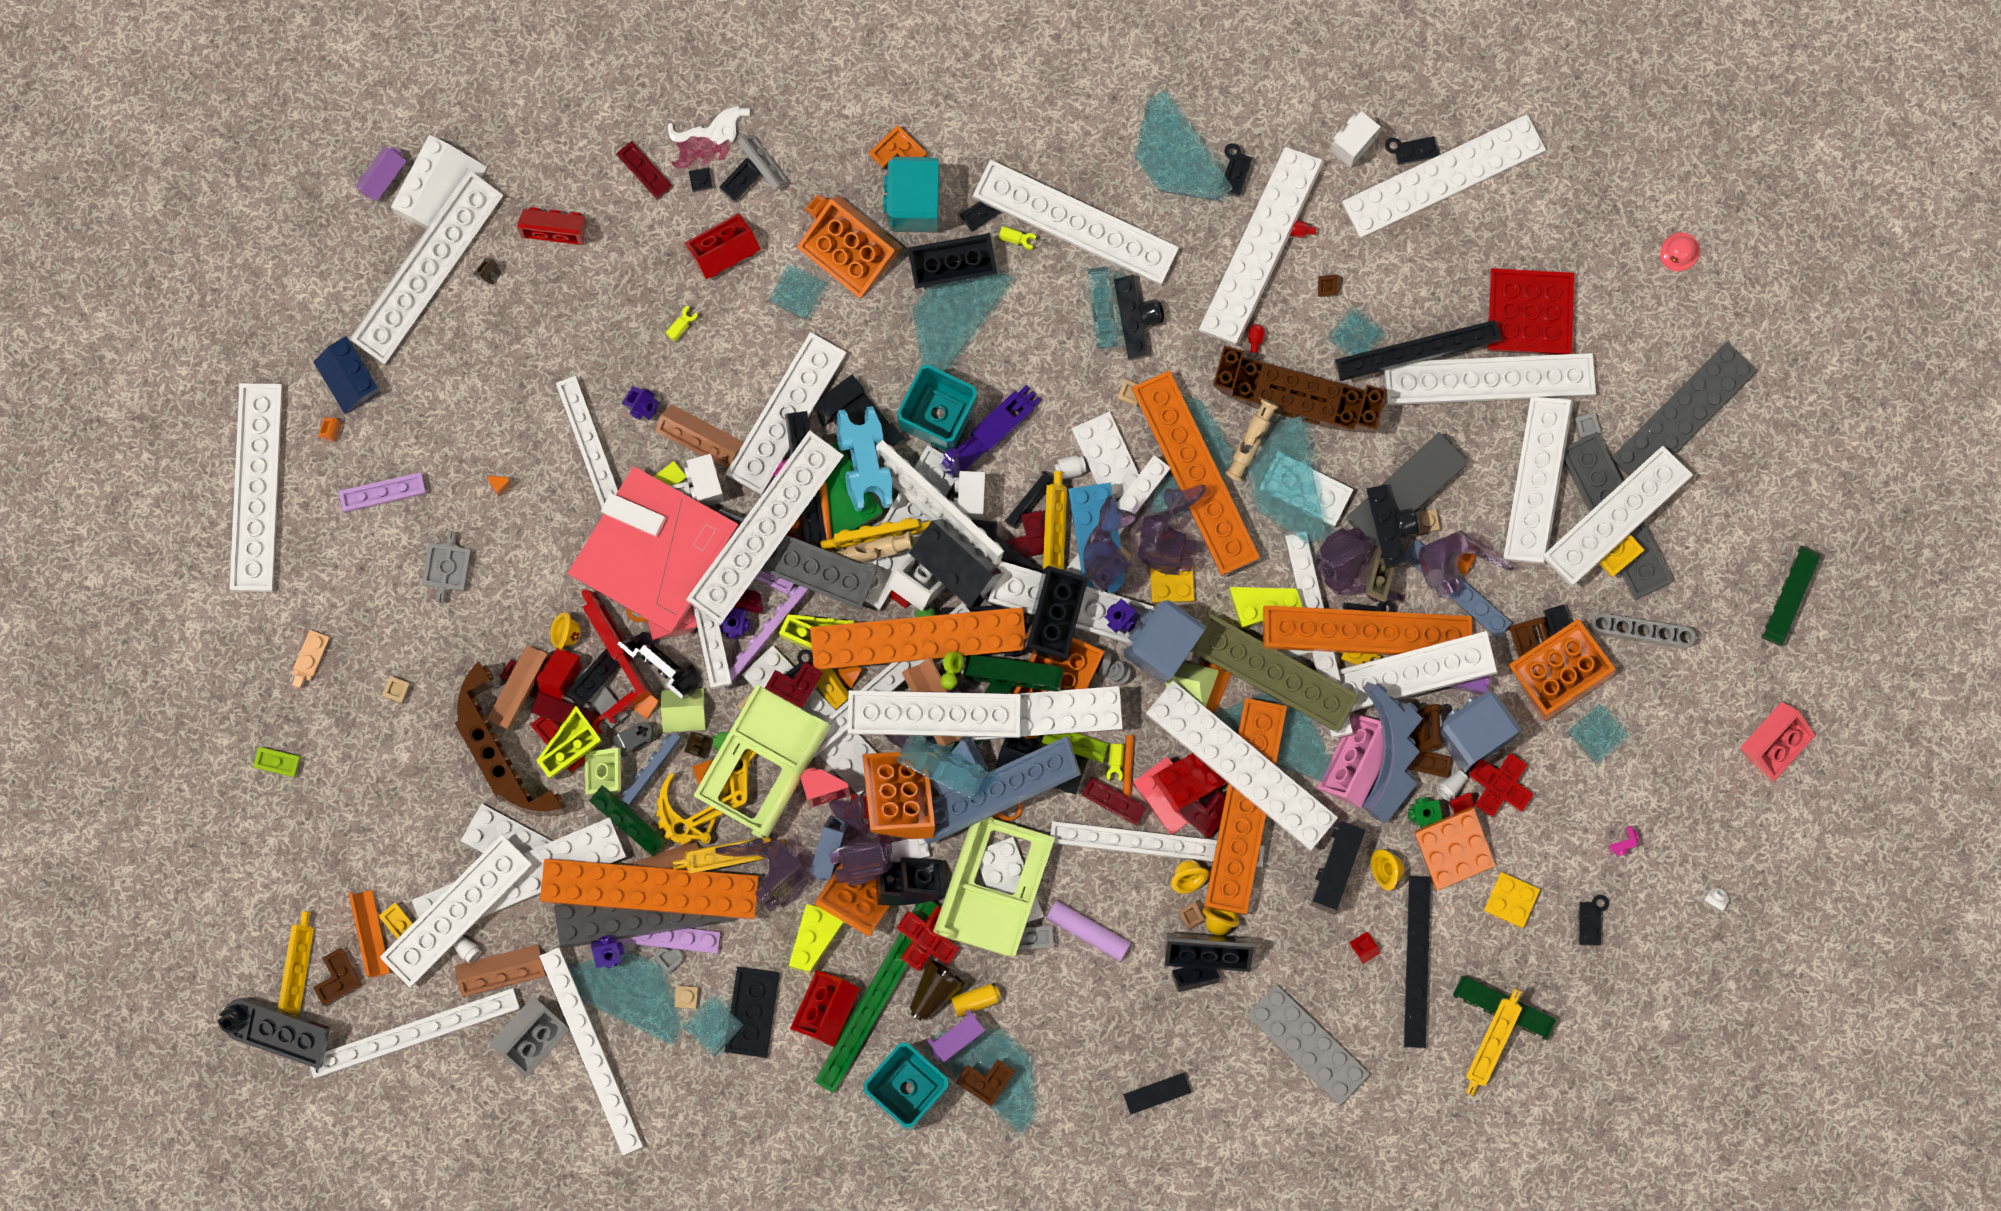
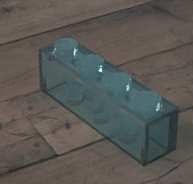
M920 735L908 737L897 759V762L971 800H974L988 773L981 765L972 764L966 761L963 756L952 754L945 750L943 746L933 744Z

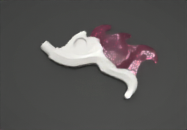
M739 106L729 108L718 114L708 128L699 126L682 133L675 132L672 123H669V137L677 143L680 151L678 161H671V164L677 169H684L690 166L697 158H702L701 166H704L717 152L720 153L718 160L724 159L728 152L726 141L733 143L736 137L737 119L742 116H750V108H739Z

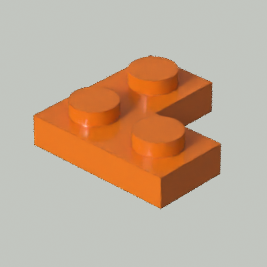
M897 125L868 155L884 169L888 165V161L893 157H926L927 153Z

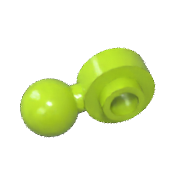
M950 651L943 658V666L947 672L940 679L941 686L946 690L955 688L957 685L955 673H959L963 667L961 653Z

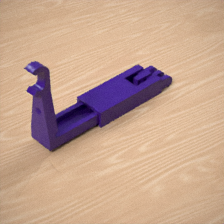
M1028 385L1024 386L1019 392L1015 390L971 431L970 437L956 450L953 447L950 448L943 455L945 458L940 467L954 481L955 477H959L960 471H966L985 452L989 454L1033 413L1034 407L1042 399L1038 396L1032 402L1031 399L1036 393L1031 391L1026 396L1025 393L1030 389ZM1020 407L1023 408L1015 418L1008 412L1011 408L1015 413Z

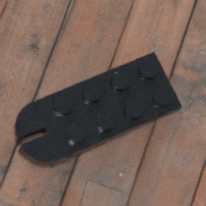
M237 998L231 1001L219 1014L222 1017L218 1019V1024L230 1038L317 1069L323 1067L330 1032L329 1026L247 998Z

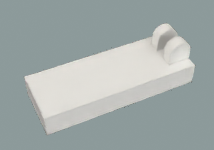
M907 839L869 848L873 869L876 868L878 860L899 862L901 857L918 859L930 857L928 845L924 839Z

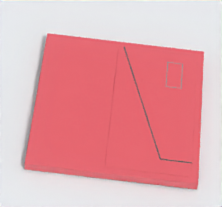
M633 466L616 496L664 516L666 521L658 537L603 514L567 574L674 634L691 606L686 601L687 597L736 532L739 524Z

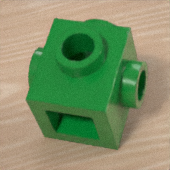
M1428 797L1415 799L1416 803L1409 804L1408 818L1410 822H1413V825H1420V828L1442 819L1439 800H1428Z

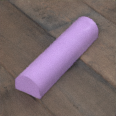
M1059 901L1055 902L1046 920L1121 962L1131 944L1129 941Z

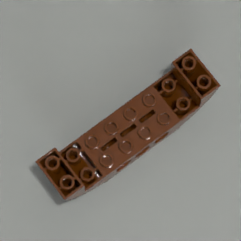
M1224 345L1213 386L1222 394L1256 409L1260 408L1262 404L1261 399L1264 398L1279 406L1274 411V414L1329 429L1350 432H1371L1377 430L1387 393L1386 389L1367 385L1365 390L1245 358L1243 357V350Z
M478 661L467 674L460 689L457 704L458 721L455 722L457 729L499 802L504 800L513 808L535 816L552 817L564 815L563 808L566 805L558 793L554 795L552 790L533 800L525 787L521 788L520 784L523 781L515 769L511 770L512 761L505 750L501 752L499 749L502 747V744L495 732L490 733L489 730L492 729V726L485 714L480 715L479 711L482 708L475 696L493 687L491 681L494 680V677L487 665L482 666ZM484 734L482 740H476L478 735ZM495 752L491 759H486L489 753ZM499 771H505L502 777H497Z

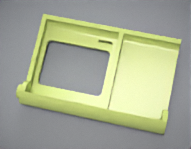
M757 684L693 796L751 828V834L763 839L765 836L768 838L801 780L800 775L804 774V770H807L831 725ZM746 749L754 751L782 768L762 807L753 819L720 802L718 799Z
M992 816L970 825L934 932L955 941L1008 957H1015L1055 837L994 819ZM993 831L1031 842L1024 868L1013 895L975 884V878L983 854Z

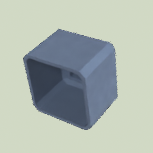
M1170 600L1161 601L1144 613L1140 619L1142 624L1134 628L1128 636L1130 641L1123 650L1124 657L1162 684L1174 676L1205 631L1206 626Z
M1487 691L1479 698L1476 696L1472 697L1466 702L1463 709L1456 708L1446 717L1447 720L1440 727V737L1443 739L1444 747L1464 773L1474 768L1479 759H1487L1512 742L1522 731L1495 692Z

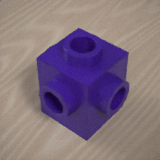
M632 386L621 404L630 410L629 414L638 420L643 418L650 421L651 417L656 413L660 402L654 398L655 394L651 391Z
M1121 598L1116 604H1112L1108 608L1104 618L1109 621L1107 626L1115 633L1120 631L1125 635L1135 628L1136 621L1141 615Z
M732 608L721 625H719L721 632L726 633L725 637L738 639V636H744L745 632L749 631L750 619H747L748 611ZM736 620V625L732 627V622Z
M605 935L600 937L598 941L591 942L596 968L604 966L612 968L622 962L621 955L625 953L622 942L618 943L617 937L612 938L611 935Z

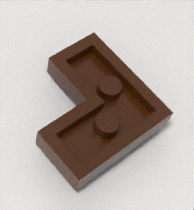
M342 948L322 958L332 977L313 988L325 1007L362 986Z
M997 1059L986 1077L967 1065L955 1083L992 1107L1016 1071Z

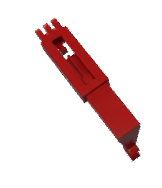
M584 589L582 597L587 604L582 607L611 657L619 662L635 689V692L631 691L593 721L592 727L594 731L602 734V730L599 727L600 723L609 719V723L616 724L615 718L640 703L652 695L653 692L632 659V656L618 645L620 641L625 639L597 593Z

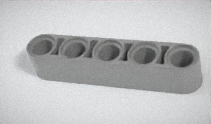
M1604 613L1597 614L1590 623L1591 631L1599 636L1678 649L1689 648L1696 638L1695 632L1688 627ZM1596 621H1604L1606 628L1599 629L1596 626ZM1618 623L1626 626L1627 631L1625 633L1617 630L1616 625ZM1638 627L1646 628L1647 636H1641L1638 633ZM1659 631H1666L1668 633V639H1661L1659 637ZM1680 634L1688 635L1689 642H1682Z

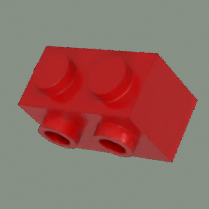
M557 648L553 655L549 656L543 671H540L537 676L540 692L563 700L582 669L580 656Z

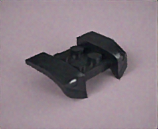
M853 374L831 389L818 402L816 412L822 427L830 420L837 426V413L839 410H845L850 422L854 425L865 424V410L867 407L873 406L881 423L883 441L887 445L894 447L904 439L893 423H889L865 394V389Z
M642 632L635 637L618 643L633 658L641 657L649 665L654 664L659 668L658 673L664 678H671L666 686L681 699L688 698L697 689L701 679L694 666L692 665L684 671L655 646L660 639L652 641L650 633Z

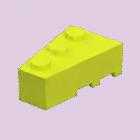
M1229 587L1228 590L1242 631L1263 625L1264 605L1302 607L1298 591L1294 588Z
M788 614L779 632V636L783 640L812 652L810 627L855 623V621Z
M575 706L536 761L551 780L601 744L602 741L577 706Z
M806 904L789 968L811 974L845 922L819 907Z

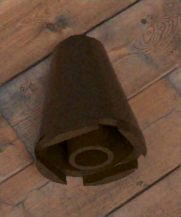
M930 959L926 964L909 1007L912 1010L910 1014L920 1021L922 1019L927 1020L964 986L965 982L957 974L954 977L949 971L950 969L933 959L931 961Z

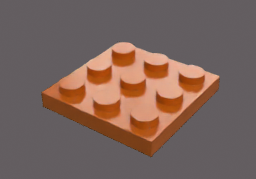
M1473 807L1413 831L1437 891L1495 867Z
M846 858L837 868L814 904L869 937L890 907L889 905H877L875 875Z

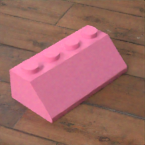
M1354 713L1350 720L1353 734L1341 738L1317 789L1349 805L1361 808L1380 770L1384 742L1380 721Z

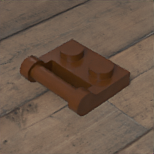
M1545 617L1508 627L1518 658L1537 646L1532 627L1537 626L1542 642L1549 638Z
M1431 704L1417 712L1423 719L1410 734V738L1416 743L1414 746L1420 751L1417 755L1433 748L1443 747V739L1440 737V713L1442 712L1440 704ZM1430 716L1432 727V739L1430 738Z

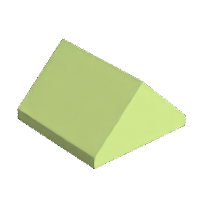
M1183 662L1174 676L1166 681V688L1174 681L1206 708L1219 671Z
M697 688L691 696L685 699H681L672 690H661L663 732L706 730L704 688Z
M621 748L590 751L585 754V795H594L602 785L613 795L620 793Z

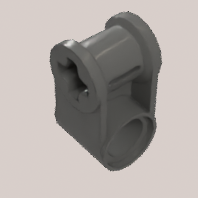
M639 722L615 735L612 741L616 748H621V756L624 758L628 756L627 753L635 752L641 746L650 742L654 737V731L648 723ZM641 728L647 730V736L643 737L642 735H639L641 733Z

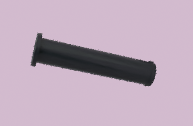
M1045 471L1041 472L1040 478L1004 520L1012 528H1016L1022 520L1020 514L1028 513L1045 492L1047 485H1050L1052 482L1054 483V478Z

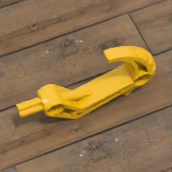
M746 749L739 759L743 763V767L741 770H733L721 791L720 802L735 810L747 805L748 773L751 765L749 762L757 753L750 749ZM670 773L660 789V795L656 803L658 807L656 817L660 819L658 822L659 829L665 830L664 837L667 840H672L675 843L681 844V846L688 845L692 841H701L704 845L710 844L712 840L710 833L715 820L726 814L709 806L686 820L682 819L672 810L668 801V789L675 777L673 773ZM731 787V794L724 798L725 794H728L729 789ZM710 822L706 833L697 830L698 827ZM679 824L685 825V833L676 834V826Z

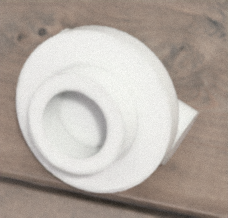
M1713 888L1709 891L1704 901L1723 911L1729 902V898L1724 890Z

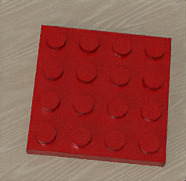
M1491 268L1488 321H1496L1501 341L1487 345V351L1548 355L1572 354L1574 273Z

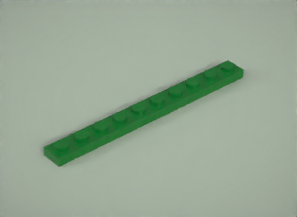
M933 901L919 903L915 905L912 913L925 922L935 906L939 905ZM901 932L814 1080V1083L831 1093L835 1092L908 965L900 957L912 940Z

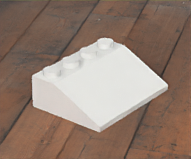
M429 135L391 206L394 214L427 229L468 170H471L482 179L487 167L448 143Z

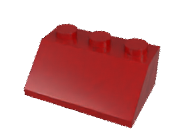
M529 207V209L522 210L517 228L521 238L583 245L587 221L585 216L577 212L562 214L559 210L545 212L541 211L540 208Z
M739 213L684 243L706 280L717 276L721 271L735 266L739 261L751 257L761 250L752 230Z
M816 970L790 1029L820 1043L834 1047L860 988L844 979Z

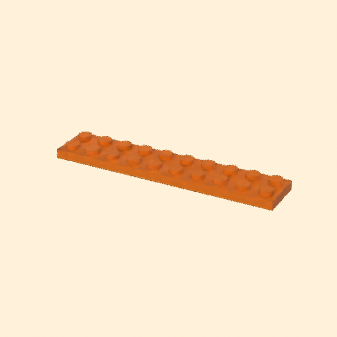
M1170 370L1131 388L1167 465L1170 467V471L1220 575L1224 576L1259 560V554Z
M1268 605L1263 607V649L1398 655L1472 635V616Z
M1023 607L810 627L813 664L817 669L944 658L946 653L950 651L959 652L962 656L1022 650L1025 639Z
M1245 698L1238 735L1276 766L1287 706ZM1229 783L1204 907L1247 915L1266 814Z
M544 859L540 902L755 920L759 876L703 871L689 873L688 870Z

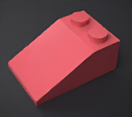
M1167 756L1133 781V786L1170 835H1173L1188 822L1174 811L1152 778L1157 772L1173 764Z

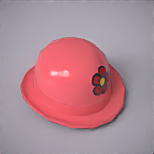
M1682 232L1669 236L1662 244L1660 250V257L1664 266L1671 271L1678 272L1692 267L1700 254L1699 244L1696 239L1690 234Z

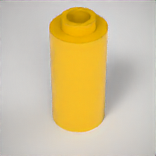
M992 983L953 996L951 1000L957 1017L967 1015L965 1011L968 1009L972 1013L997 1004L998 998H1001L997 985L993 987Z

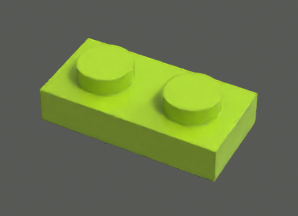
M258 747L253 768L295 778L301 757Z

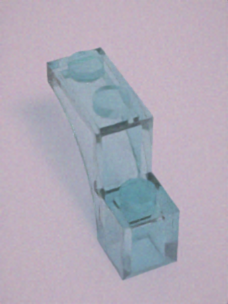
M1108 266L1087 269L1089 298L1097 349L1117 347V329Z

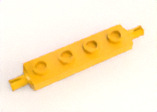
M1054 471V484L1047 485L1043 569L1047 566H1052L1064 570L1067 487L1062 484L1063 472Z
M905 518L901 522L896 523L884 522L880 526L875 527L863 526L859 530L854 531L842 530L838 534H834L833 539L820 541L822 549L833 547L841 549L891 535L895 537L904 535L909 531L913 535L920 534L926 530L931 521L920 522L918 519Z
M764 836L763 839L756 837L685 851V859L673 861V868L676 870L686 867L689 873H695L770 858L773 855V850L785 848L784 839L771 841L770 837Z
M301 911L300 924L291 926L278 1003L279 1010L294 1015L300 1014L314 928L308 925L311 913Z
M1514 988L1510 999L1502 998L1466 1074V1077L1471 1081L1466 1093H1470L1471 1096H1474L1478 1085L1486 1086L1522 1010V1007L1517 1003L1522 991H1518L1517 988Z

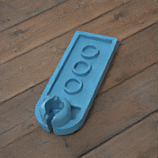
M1111 483L1069 488L1081 574L1084 577H1088L1087 587L1104 591L1102 576L1106 575L1107 593L1112 594L1122 586L1125 571Z

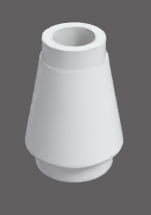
M1458 770L1439 783L1437 788L1438 794L1446 801L1455 799L1468 779L1467 775L1463 771Z
M464 936L453 945L461 959L469 964L473 963L481 954L479 946Z

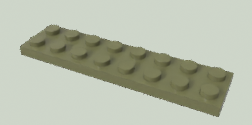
M1209 614L1204 623L1206 629L1190 652L1332 731L1339 733L1359 695L1276 649H1263V642L1213 614Z

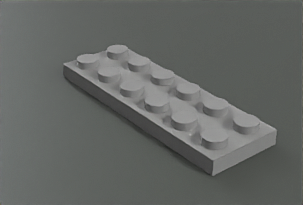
M1277 985L1246 1015L1338 1105H1341L1370 1075Z

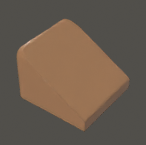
M1201 899L1192 902L1178 911L1188 930L1204 922L1206 919L1202 912L1204 905Z

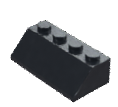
M990 233L908 247L915 289L998 274Z
M1044 735L1038 738H1025L1024 736L1020 738H1005L995 768H999L1047 746V744L1042 743ZM1075 754L1081 775L1054 788L1066 793L1077 794L1088 762V758Z
M1179 932L1167 933L1165 966L1251 972L1254 950L1253 938L1182 934Z

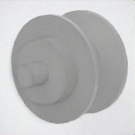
M1120 661L1112 663L1108 669V678L1119 685L1126 683L1130 678V667Z

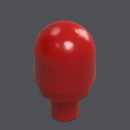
M1296 221L1290 236L1303 238L1306 237V234L1316 235V227L1307 226L1308 223H1305V221Z
M1254 324L1249 329L1248 343L1251 344L1250 353L1258 354L1259 345H1263L1265 328L1260 324Z

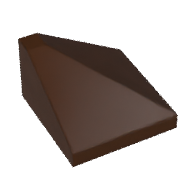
M1337 274L1318 276V297L1337 296L1343 283V277Z

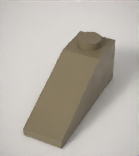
M1380 545L1370 556L1366 571L1365 594L1385 602L1395 567L1385 569Z

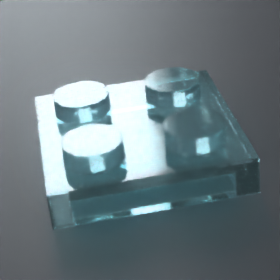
M788 264L768 301L806 321L825 286V282Z
M1352 307L1326 339L1346 356L1371 351L1385 332L1355 307Z
M1600 703L1567 731L1595 764L1628 736Z
M711 995L683 1028L712 1056L716 1057L744 1024L719 1000Z

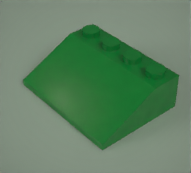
M838 442L831 446L844 456L825 480L828 490L832 539L834 534H838L839 531L847 529L851 531L859 530L860 527L868 526L883 517V511L871 492L864 493V508H862V511L855 510L848 495L845 480L846 472L854 471L853 463L845 450L841 451L839 449Z

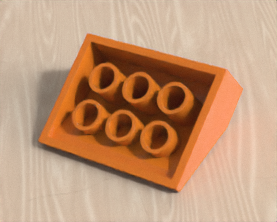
M840 196L833 197L828 201L797 246L800 251L859 299L871 288L903 248Z
M1579 619L1509 664V668L1530 703L1544 722L1612 678L1616 670Z
M1073 637L1068 657L1062 663L1032 654L1029 662L1063 668L1065 672L1060 691L1087 689L1105 651ZM1016 687L1014 694L1048 691Z
M926 750L862 754L870 832L907 839L933 838L935 822Z

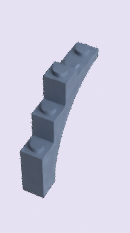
M1367 682L1362 689L1370 697L1378 712L1383 730L1384 747L1378 778L1362 807L1376 820L1387 823L1417 785L1412 779L1413 775L1406 768L1420 752L1414 746L1416 743L1409 735L1423 718L1417 713L1418 709L1413 704L1398 702L1394 697H1389L1386 694L1387 690L1381 684L1377 683L1375 685Z

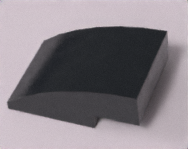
M901 857L899 862L878 860L874 871L877 905L919 904L946 896L943 861Z

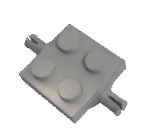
M448 531L447 543H429L422 585L438 589L436 602L439 603L440 601L445 603L447 591H465L471 549L460 548L455 545L457 532L452 533V531Z

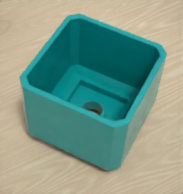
M893 157L888 161V175H884V193H887V195H883L884 213H887L888 227L893 232L938 233L939 158Z
M929 364L920 366L897 411L900 430L945 452L952 447L955 449L978 404L976 388ZM934 409H941L944 412L943 417L940 419L934 418L932 416Z
M908 1042L899 1043L863 1083L865 1095L905 1131L914 1130L949 1090L948 1078ZM905 1082L911 1083L913 1086V1091L908 1095L903 1094L900 1090L901 1085Z

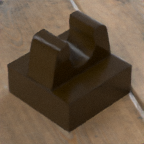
M485 258L473 275L488 284H494L495 282L490 278L491 273L494 272L500 276L501 271L497 267L498 264L492 259Z
M691 732L684 752L705 759L711 738Z

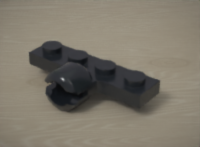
M1134 274L1114 279L1128 360L1148 357L1150 352L1146 328L1164 321L1162 304L1157 299L1145 302L1140 301L1137 280Z
M1387 484L1366 488L1385 569L1406 565L1401 537L1419 531L1416 511L1413 508L1399 511L1394 510Z

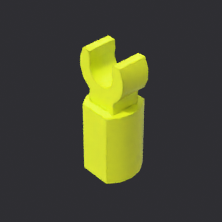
M1002 226L998 239L1015 245L1021 244L1026 250H1032L1033 246L1027 244L1026 241L1028 239L1036 240V235L1032 233L1022 234L1023 232Z
M689 306L684 307L682 316L678 317L665 332L674 342L689 327L688 324L696 321L698 318V313H695L692 317L686 315L690 310Z
M1110 744L1108 766H1111V769L1107 772V781H1110L1112 773L1118 774V782L1122 780L1123 774L1120 767H1123V744Z

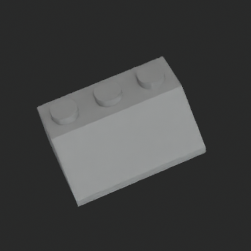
M533 996L489 1045L527 1078L570 1029Z

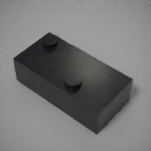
M944 519L932 520L909 551L912 557L969 608L980 606L1004 574Z
M1047 566L1043 570L1022 651L1061 663L1067 659L1088 577L1052 566Z
M1341 821L1339 826H1334L1331 835L1334 840L1323 869H1318L1315 877L1318 884L1310 903L1311 907L1333 915L1335 914L1365 834V829Z

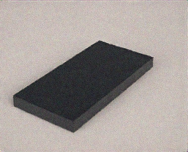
M737 967L725 1053L760 1058L768 1057L780 973Z

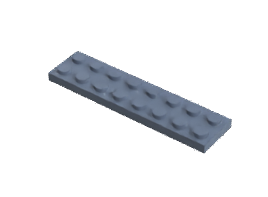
M1066 736L988 772L982 779L932 798L935 822L933 838H924L925 842L929 845L1081 775L1070 739Z

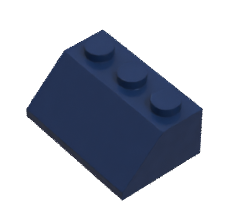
M347 336L328 346L313 362L344 414L381 394Z

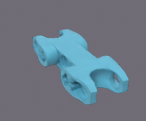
M873 406L867 407L865 410V424L854 425L850 422L847 412L839 410L837 413V440L841 451L850 450L854 471H847L845 480L847 492L855 510L862 511V508H864V493L867 492L877 494L884 508L890 507L892 505V478L889 467L879 468L875 447L883 440V432Z

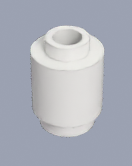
M1075 455L1057 459V464H1054V470L1063 472L1062 480L1081 476L1082 473L1086 472V465L1083 456L1078 457Z

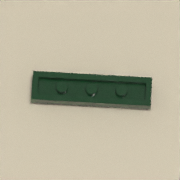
M603 785L589 800L651 856L654 857L667 842Z

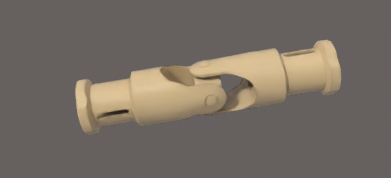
M1264 398L1261 399L1262 404L1257 414L1253 415L1249 423L1248 432L1243 436L1233 456L1234 460L1229 470L1225 472L1227 476L1240 482L1243 480L1242 475L1246 467L1250 466L1261 443V437L1264 436L1271 424L1270 419L1274 411L1279 408L1277 404ZM1245 443L1254 446L1249 453L1245 450Z
M909 531L904 535L896 537L891 535L847 546L844 550H833L830 552L857 563H862L898 554V551L911 550L915 545L912 532Z

